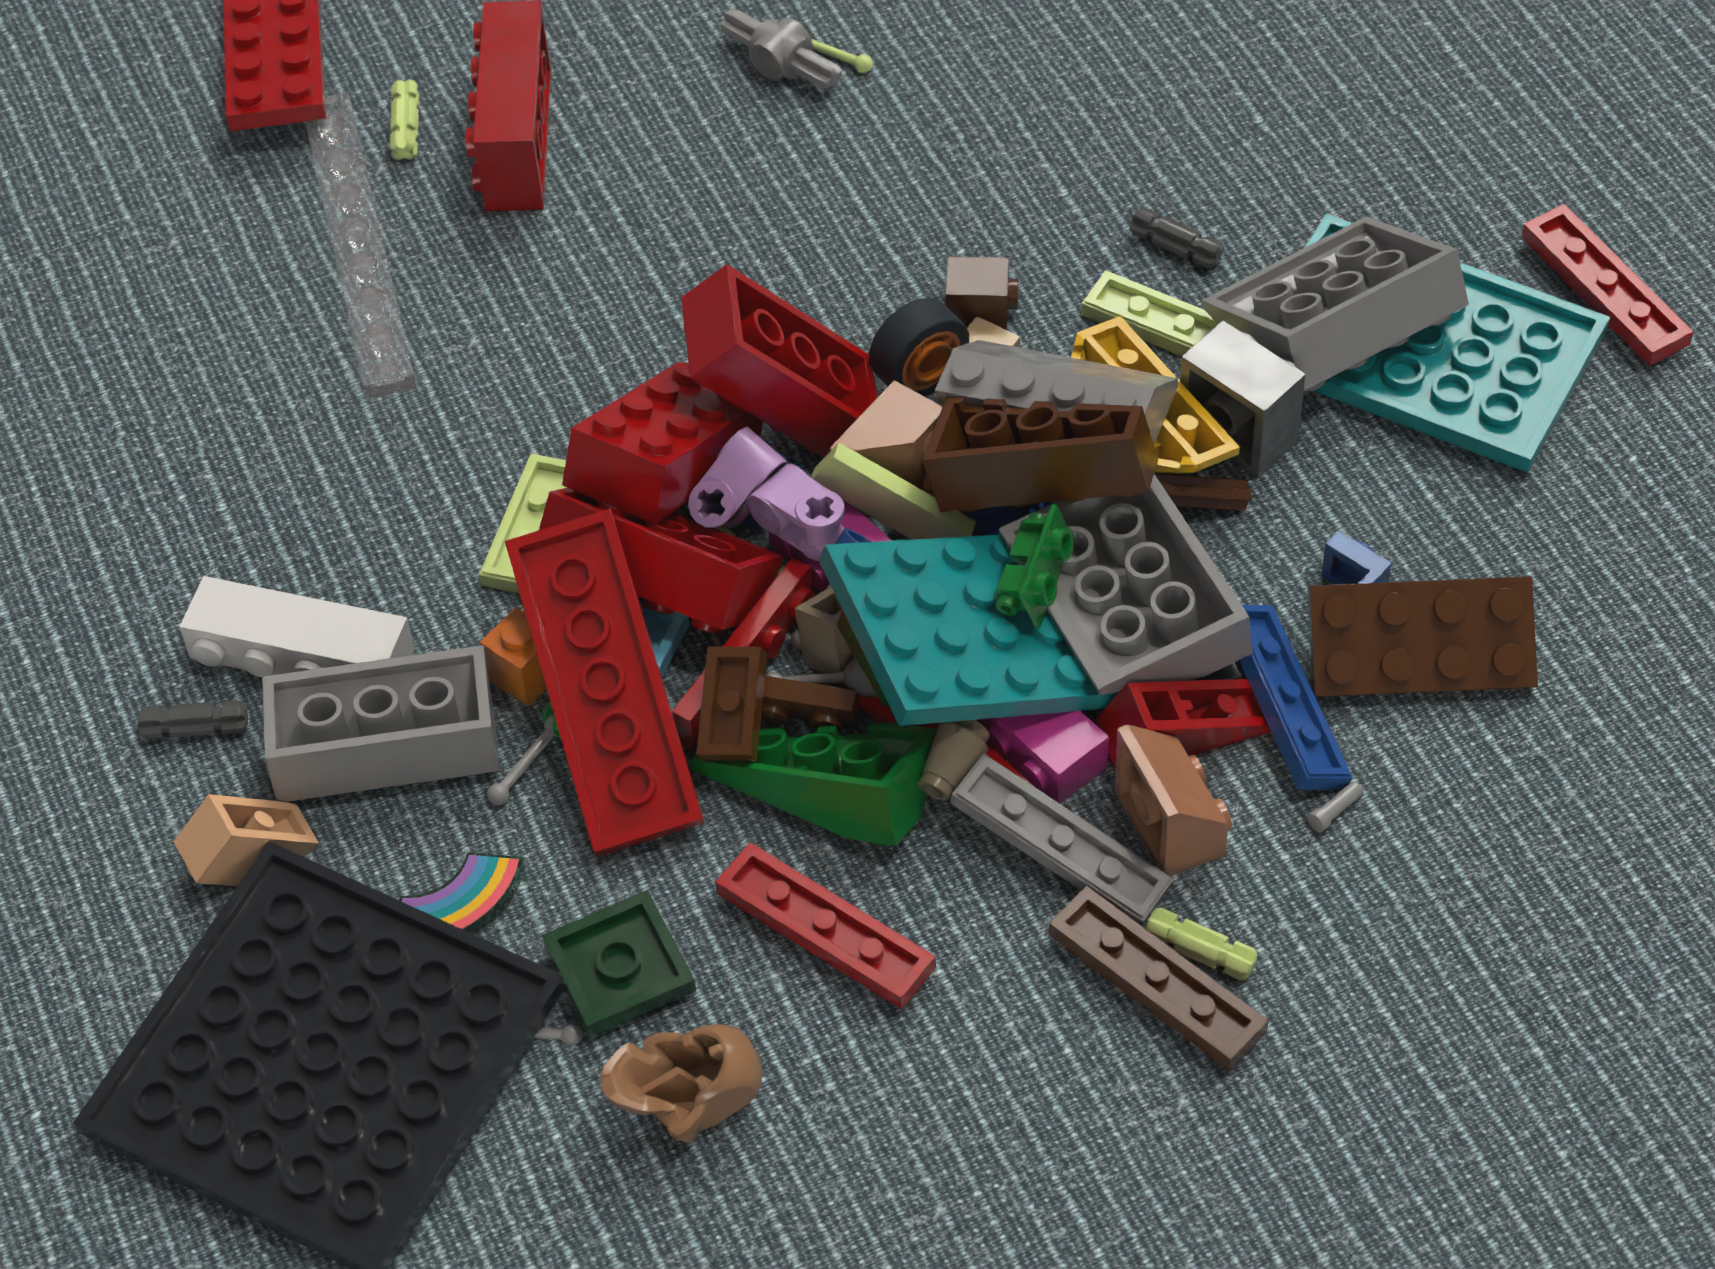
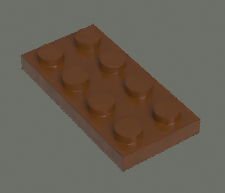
M1532 576L1313 585L1307 587L1312 691L1315 697L1538 687Z

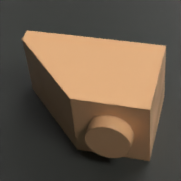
M208 794L174 840V844L182 856L188 872L196 883L227 886L239 885L269 841L301 856L313 852L319 845V842L296 803Z

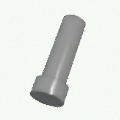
M1352 781L1321 808L1317 807L1307 815L1309 825L1315 831L1322 833L1331 825V821L1364 794L1362 787L1357 782Z

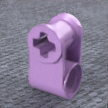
M748 427L742 428L724 445L717 460L693 488L688 503L691 516L704 527L717 528L721 526L722 528H733L739 526L750 514L746 504L747 498L788 464V461ZM716 494L724 495L720 502L725 508L723 514L715 513L719 507L717 501L714 500Z
M786 464L753 492L746 501L750 514L763 529L771 534H776L803 552L808 558L819 561L825 544H835L844 529L841 525L845 513L842 498L837 493L828 490L810 478L802 469L793 464Z

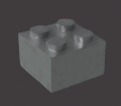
M1225 321L1220 322L1182 356L1180 382L1240 447L1239 454L1229 458L1231 461L1259 478L1298 442L1306 374L1300 371L1291 361L1275 355L1258 344L1251 335L1238 331Z

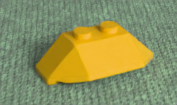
M1121 316L1077 332L1071 358L1177 378ZM1178 380L1179 385L1154 445L1158 457L1154 473H1195L1239 454V445Z

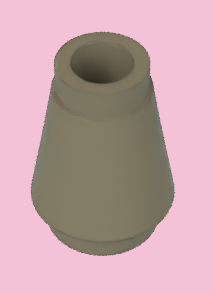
M976 720L939 723L922 771V777L918 782L919 788L935 799L947 801L951 793L956 790L983 753L986 754L988 752L986 745L990 737L988 730Z

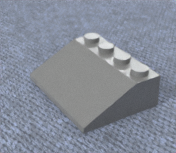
M1367 216L1201 300L1204 310L1217 324L1225 321L1238 331L1251 335L1258 344L1275 355L1295 364L1300 371L1306 374L1304 392L1322 387L1327 379L1344 370L1355 369L1364 365L1369 357L1386 348L1397 347L1406 343L1409 340V336L1428 326H1435L1450 319L1452 313L1469 305L1456 248Z
M1155 474L1148 493H1140L1131 497L1108 496L1087 498L1079 502L1056 501L1052 503L1058 506L1067 527L1072 530L1074 546L1070 559L1063 563L1057 580L1056 599L1051 606L1047 607V612L1099 695L1120 692L1127 683L1184 681L1205 677L1253 654L1248 614ZM1052 504L1033 513H1040L1047 517ZM1029 515L999 528L1000 536L1010 552L1021 521L1027 519ZM1017 562L1018 565H1023V566H1025V564H1026V563H1022V562Z

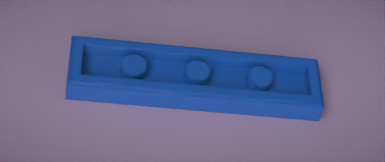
M1241 604L1250 620L1253 654L1239 661L1297 789H1344L1352 781V774L1274 607L1271 605Z

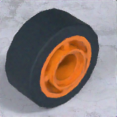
M930 297L915 299L899 307L883 322L871 343L869 363L875 375L887 387L895 380L926 397L935 392L953 348L969 343V331L964 323L941 301Z

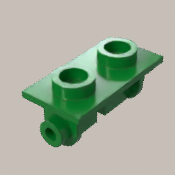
M1056 504L1051 505L1047 517L1040 513H1032L1027 519L1021 521L1009 556L1012 562L1026 564L1025 566L1006 564L994 593V599L997 602L996 609L1000 613L1014 616L1018 610L1027 611L1034 626L1038 628L1041 627L1047 607L1051 606L1056 599L1059 574L1064 561L1070 559L1074 546L1072 530L1067 527Z

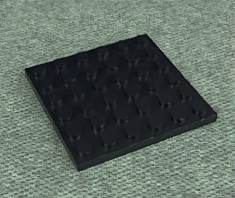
M269 841L74 1120L73 1125L79 1134L350 1269H389L565 989L564 977L555 971Z

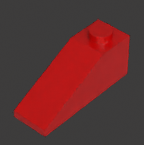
M1248 679L1127 683L1095 718L1097 726L1109 736L1108 753L1114 767L1116 765L1117 728L1125 725H1132L1177 737L1188 756L1271 732Z

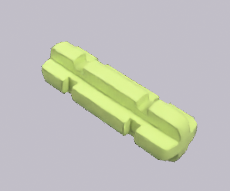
M411 79L405 82L397 80L392 85L391 93L393 100L391 102L390 130L392 133L390 134L389 147L391 148V156L398 161L403 158L412 160L417 155L418 147L416 139L418 137L419 109H417V106L419 105V92L417 91V83Z
M1156 908L1148 919L1146 930L1166 945L1169 943L1174 944L1173 950L1214 969L1221 965L1225 967L1223 973L1238 980H1246L1255 967L1257 951L1239 941L1231 945L1227 943L1229 937L1189 919H1185L1183 923L1177 921L1178 914L1164 908Z

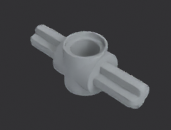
M729 9L725 13L724 19L720 24L722 32L749 47V57L752 64L767 79L776 81L782 76L794 79L800 75L823 89L832 90L837 86L838 80L842 75L840 66L813 52L810 35L796 20L783 18L776 22L768 19L761 23L740 10Z

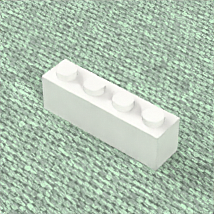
M203 576L179 626L190 659L197 660L201 664L211 667L223 665L246 670L259 677L411 656L415 650L407 617Z

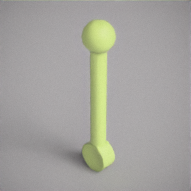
M811 39L813 50L852 64L860 73H867L873 67L871 57L866 54L856 56Z

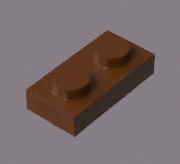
M707 647L696 753L703 761H757L767 653L762 647Z
M765 675L761 719L774 723H785L788 717L807 720L816 729H818V726L837 725L838 732L841 731L842 727L858 728L861 704L856 690Z

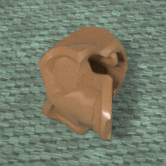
M714 1024L696 1028L683 1035L675 1032L655 1033L644 1039L642 1051L635 1044L626 1043L604 1064L600 1079L602 1091L610 1103L635 1114H655L658 1120L668 1128L669 1134L675 1140L690 1144L697 1138L701 1130L717 1125L756 1097L762 1085L763 1070L756 1048L739 1028Z

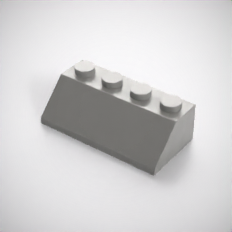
M977 340L953 348L935 392L938 404L942 407L947 396L964 397L966 406L983 407L982 404L986 398L1005 399L1008 408L1028 409L1034 401L1053 402L1058 411H1070L1078 403L1142 406L1155 445L1179 384L1178 378Z
M483 645L262 677L265 761L276 801L289 802L500 771L496 726Z

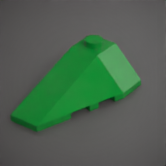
M888 722L869 723L868 733L838 735L837 725L818 726L817 733L807 734L802 737H787L786 731L782 728L760 729L757 761H703L695 754L690 759V765L693 771L846 839L871 842L877 846H897L923 815L927 794L919 788L918 782L922 777V771L937 729L911 725L899 726L896 723Z

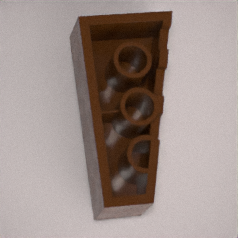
M949 396L946 397L922 459L940 512L961 510L964 512H974L982 508L1003 506L1026 507L1035 503L1056 501L1079 502L1087 498L1108 496L1131 497L1149 492L1158 462L1157 453L1142 406L1078 403L1070 411H1058L1053 402L1034 401L1028 409L1008 408L1005 399L986 398L982 404L983 407L966 406L964 397Z

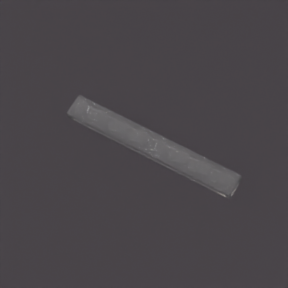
M349 92L325 97L327 118L306 121L365 396L366 399L417 389Z

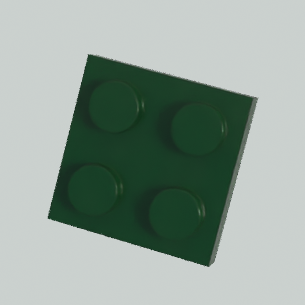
M648 890L542 935L544 948L556 972L563 975L566 984L565 990L589 1038L697 991L695 979Z

